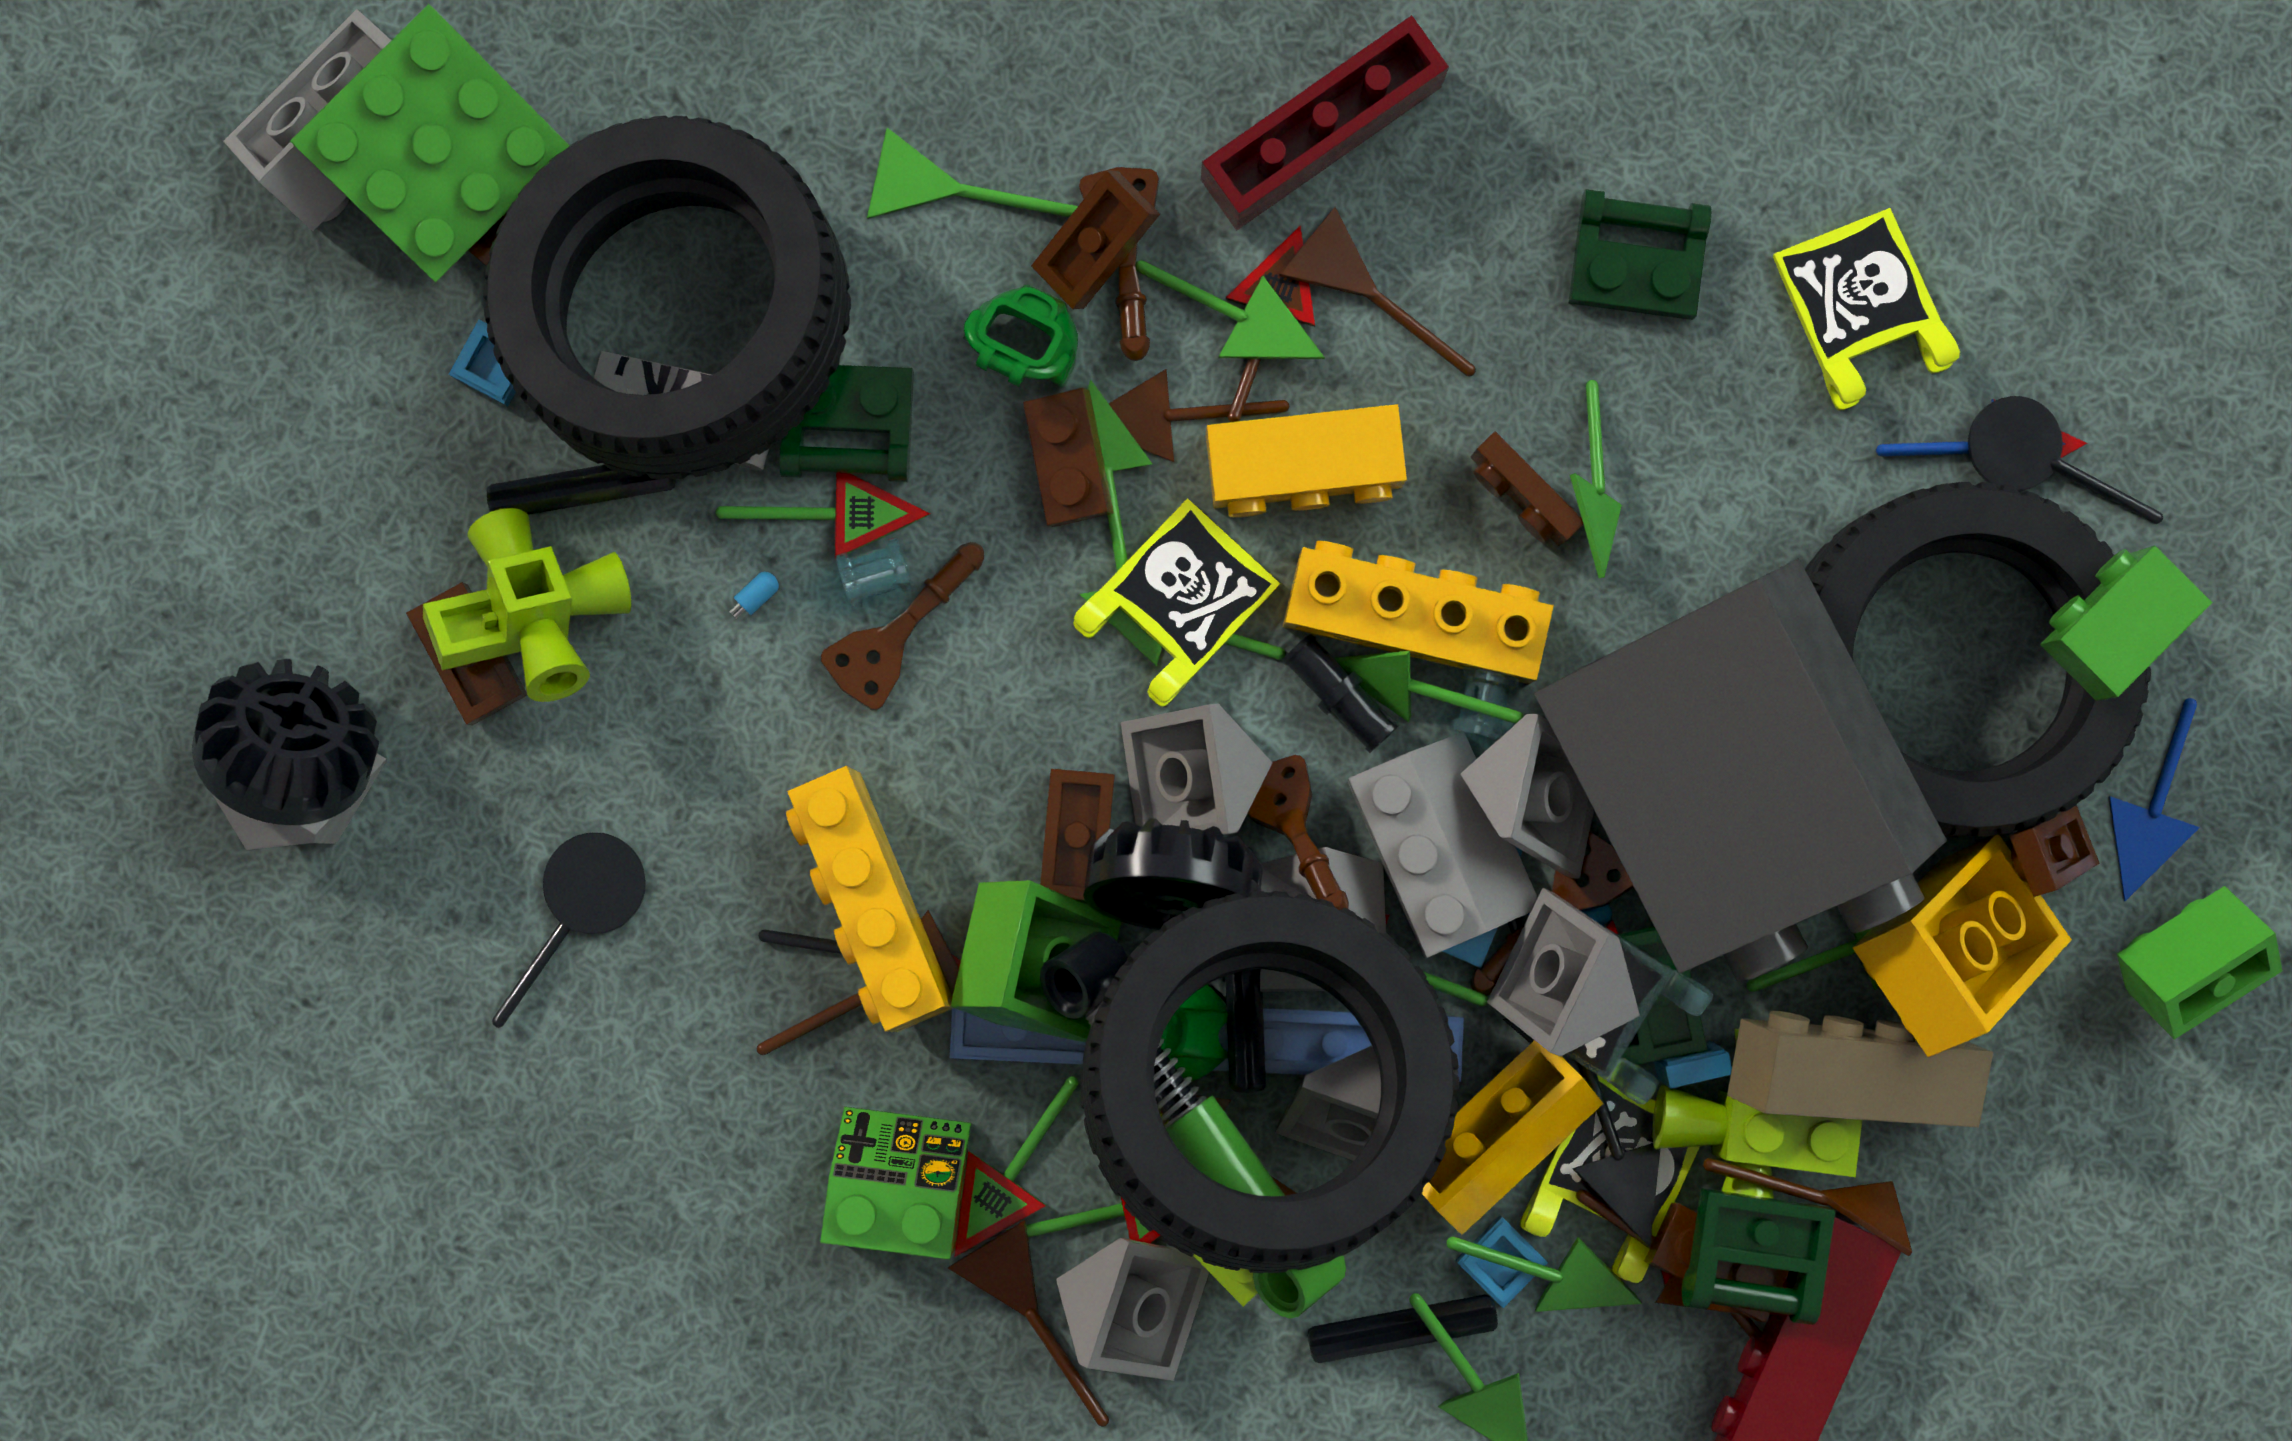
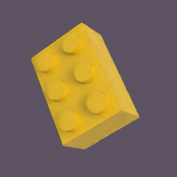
M2000 835L1990 836L1939 861L1917 883L1925 899L1901 915L1873 927L1853 947L1869 976L1876 981L1900 1016L1904 1027L1913 1035L1927 1057L1988 1033L2072 940L2041 895L2033 897L2028 882H2023L2019 878L2012 863L2011 851Z

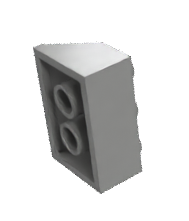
M358 9L224 140V143L252 175L312 231L322 222H327L337 217L346 207L349 198L304 156L290 140L391 41Z
M1465 732L1403 754L1350 777L1347 782L1424 958H1428L1530 913L1538 898L1516 847L1500 838L1460 774L1476 760Z

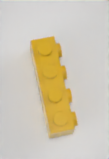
M1316 541L1315 549L1302 548L1283 623L1284 628L1313 633L1388 652L1410 651V657L1525 684L1537 681L1554 607L1551 604L1538 602L1539 591L1512 584H1502L1501 593L1477 588V577L1452 570H1440L1439 578L1414 573L1416 565L1414 562L1393 556L1378 555L1377 564L1352 558L1353 548L1328 541Z
M844 766L787 791L794 807L786 811L789 826L800 846L805 844L810 846L818 866L810 870L813 885L824 905L830 903L834 905L842 925L834 929V935L845 961L849 965L855 962L858 964L866 986L858 989V993L870 1022L873 1025L881 1022L885 1032H899L953 1009V1007H950L952 1002L951 992L861 773L848 766Z

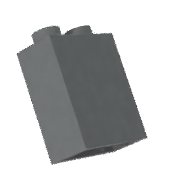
M1799 558L1534 693L1679 974L1723 955L1736 981H1746L1785 964L1808 949V945L1796 924L1837 906L1847 927L1853 934L1889 921L1915 907L1925 899L1912 873L1947 840Z

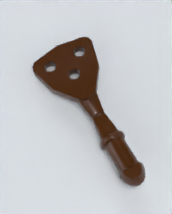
M1125 167L1109 169L1111 171H1119L1133 187L1137 183L1144 184L1145 188L1138 192L1155 208L1159 187V177L1156 171ZM1107 170L1084 176L1080 180L1079 189L1083 200ZM1138 243L1119 265V296L1115 300L1120 314L1121 350L1125 357L1131 361L1142 360L1150 348V338L1147 337L1144 311L1147 299L1140 291L1136 272Z
M968 542L955 550L957 553L931 579L928 578L924 581L925 587L908 609L886 626L852 632L823 650L821 662L843 692L870 710H878L883 707L900 677L905 642L920 620L939 604L948 603L950 600L949 596L974 570H979L984 560V550L981 545L976 542ZM873 651L879 653V662L876 664L869 663L867 661L868 653ZM840 655H846L849 658V663L845 667H839L836 664V658ZM869 682L875 683L878 686L877 693L873 695L867 694L864 689L865 685Z
M1292 755L1273 761L1247 815L1255 823L1284 835L1291 842L1300 861L1299 873L1306 878L1316 899L1333 902L1334 907L1338 910H1342L1344 907L1348 909L1349 901L1346 892L1340 889L1329 867V858L1319 852L1308 836L1306 820L1312 799V790L1305 759L1300 755ZM1289 772L1295 773L1294 776L1289 779L1284 778L1285 775ZM1280 799L1286 800L1283 805H1275Z
M1589 832L1587 844L1591 846V852L1584 856L1580 876H1589V884L1585 887H1580L1578 885L1579 878H1568L1555 870L1552 889L1555 894L1580 911L1604 907L1634 888L1614 847ZM1612 871H1619L1621 875L1619 881L1615 883L1610 882L1609 874ZM1524 925L1513 934H1508L1505 937L1506 941L1492 957L1481 968L1477 967L1471 979V988L1486 996L1491 995Z

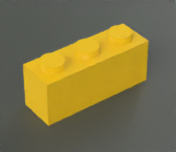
M1398 404L1211 424L1206 427V443L1214 509L1228 507L1229 517H1248L1266 513V503L1291 500L1292 510L1295 511L1319 509L1330 506L1329 496L1353 493L1355 503L1357 504L1383 502L1393 499L1392 489L1402 488L1407 481Z
M1534 1040L1457 1112L1451 1138L1446 1140L1445 1143L1447 1150L1431 1181L1424 1186L1421 1194L1463 1235L1602 1106L1603 1102L1584 1078L1562 1056L1550 1053Z

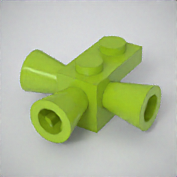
M504 508L481 516L470 526L467 537L488 567L487 589L423 604V620L441 669L446 670L521 652L526 692L530 699L538 702H551L576 693L588 682L590 672L568 641L570 616L629 614L631 612L630 587L621 559L616 552H612L562 575L551 546L533 549L530 519L526 512L516 508Z
M1734 1028L1736 1045L1739 1029ZM1661 1085L1659 1088L1652 1126L1653 1146L1655 1149L1712 1145V1154L1726 1161H1731L1730 1164L1772 1176L1771 1167L1856 1178L1862 1120L1767 1114L1727 1096L1728 1091L1719 1090L1718 1102L1716 1103L1674 1088L1670 1089L1666 1085ZM1727 1176L1721 1190L1774 1199V1193L1771 1189Z

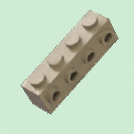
M1770 1011L1768 1021L1741 1019L1727 1096L1763 1113L1979 1128L1993 1052L1964 1042L1927 1057L1903 1023L1889 1020H1877L1876 1030L1863 1029L1864 1024L1857 1020L1830 1015L1824 1016L1823 1025L1809 1024L1810 1019L1807 1017L1782 1011Z

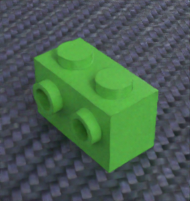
M2155 545L2132 553L2127 549L2118 552L2096 573L2095 577L2101 584L2085 600L2079 595L2075 596L2063 605L2049 620V624L2055 630L2040 645L2096 701L2119 697L2213 603Z
M2225 886L2204 899H2197L2191 902L2179 915L2154 931L2137 936L2125 949L2117 953L2126 990L2174 1040L2283 971L2276 933Z

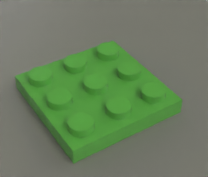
M430 4L402 29L290 140L304 156L435 283L507 212L512 202L518 198V193L542 167L547 165L553 157L570 146Z

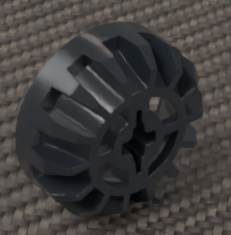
M291 659L277 660L270 675L266 673L259 662L239 667L236 677L232 675L218 679L211 686L208 700L201 703L192 742L194 766L207 789L223 804L242 815L278 825L317 823L344 812L359 799L366 789L379 747V740L374 736L377 724L376 717L373 711L364 703L358 704L360 693L348 682L344 681L332 689L328 687L329 671L319 665L316 666L311 677L293 674ZM320 708L334 715L337 718L338 724L323 718Z
M1149 818L1140 827L1126 821L1122 822L1116 829H1108L1091 846L1083 897L1092 909L1109 918L1134 926L1160 930L1163 924L1171 918L1180 915L1183 911L1192 907L1202 908L1206 901L1237 893L1243 897H1248L1253 891H1261L1263 867L1250 847H1247L1239 836L1224 837L1218 827L1212 826L1205 830L1190 828L1189 821L1181 820L1180 826L1162 825L1156 818Z

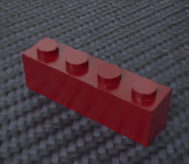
M1411 15L1203 160L1200 180L1237 231L1442 87L1449 66Z
M1837 1217L1834 1218L1822 1306L1818 1321L1815 1325L1794 1323L1790 1320L1789 1315L1770 1312L1769 1319L1762 1332V1338L1759 1339L1752 1336L1742 1351L1738 1363V1372L1744 1375L1734 1398L1728 1395L1725 1396L1715 1412L1712 1421V1431L1717 1433L1714 1441L1819 1440L1901 1251L1870 1232ZM1789 1271L1782 1286L1783 1288L1792 1289L1796 1283L1797 1272Z

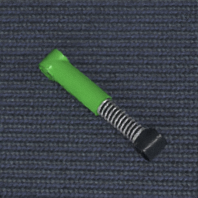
M1094 932L1044 963L1040 971L1042 990L1048 1002L1057 1012L1067 1018L1083 1019L1086 1017L1092 1026L1095 1015L1111 981L1120 967L1125 964L1128 956L1124 948L1113 937L1106 933ZM1161 1039L1154 1065L1155 1097L1159 1113L1162 1112L1163 1114L1161 1119L1163 1123L1168 1122L1165 1124V1128L1179 1151L1200 1172L1228 1188L1258 1196H1285L1212 1095L1208 1099L1205 1096L1198 1098L1195 1096L1199 1087L1194 1086L1190 1088L1188 1086L1192 1077L1183 1079L1181 1074L1185 1068H1175L1174 1065L1177 1063L1178 1058L1169 1059L1167 1057L1171 1049L1166 1048L1162 1050L1160 1046L1164 1043V1039ZM1339 1256L1332 1261L1302 1270L1288 1269V1271L1281 1273H1253L1255 1289L1262 1301L1278 1315L1290 1319L1299 1317L1345 1277L1346 1264L1344 1256Z

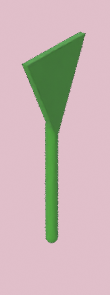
M886 128L867 219L952 196L971 198L1064 217H1070L1078 206L960 184L889 128Z

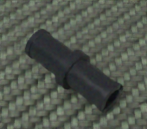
M1313 633L1301 640L1282 660L1321 699L1318 707L1326 715L1333 712L1366 747L1365 749L1369 753L1375 750L1399 727V724L1393 721L1360 686L1363 679L1355 671L1349 674L1316 640V636Z

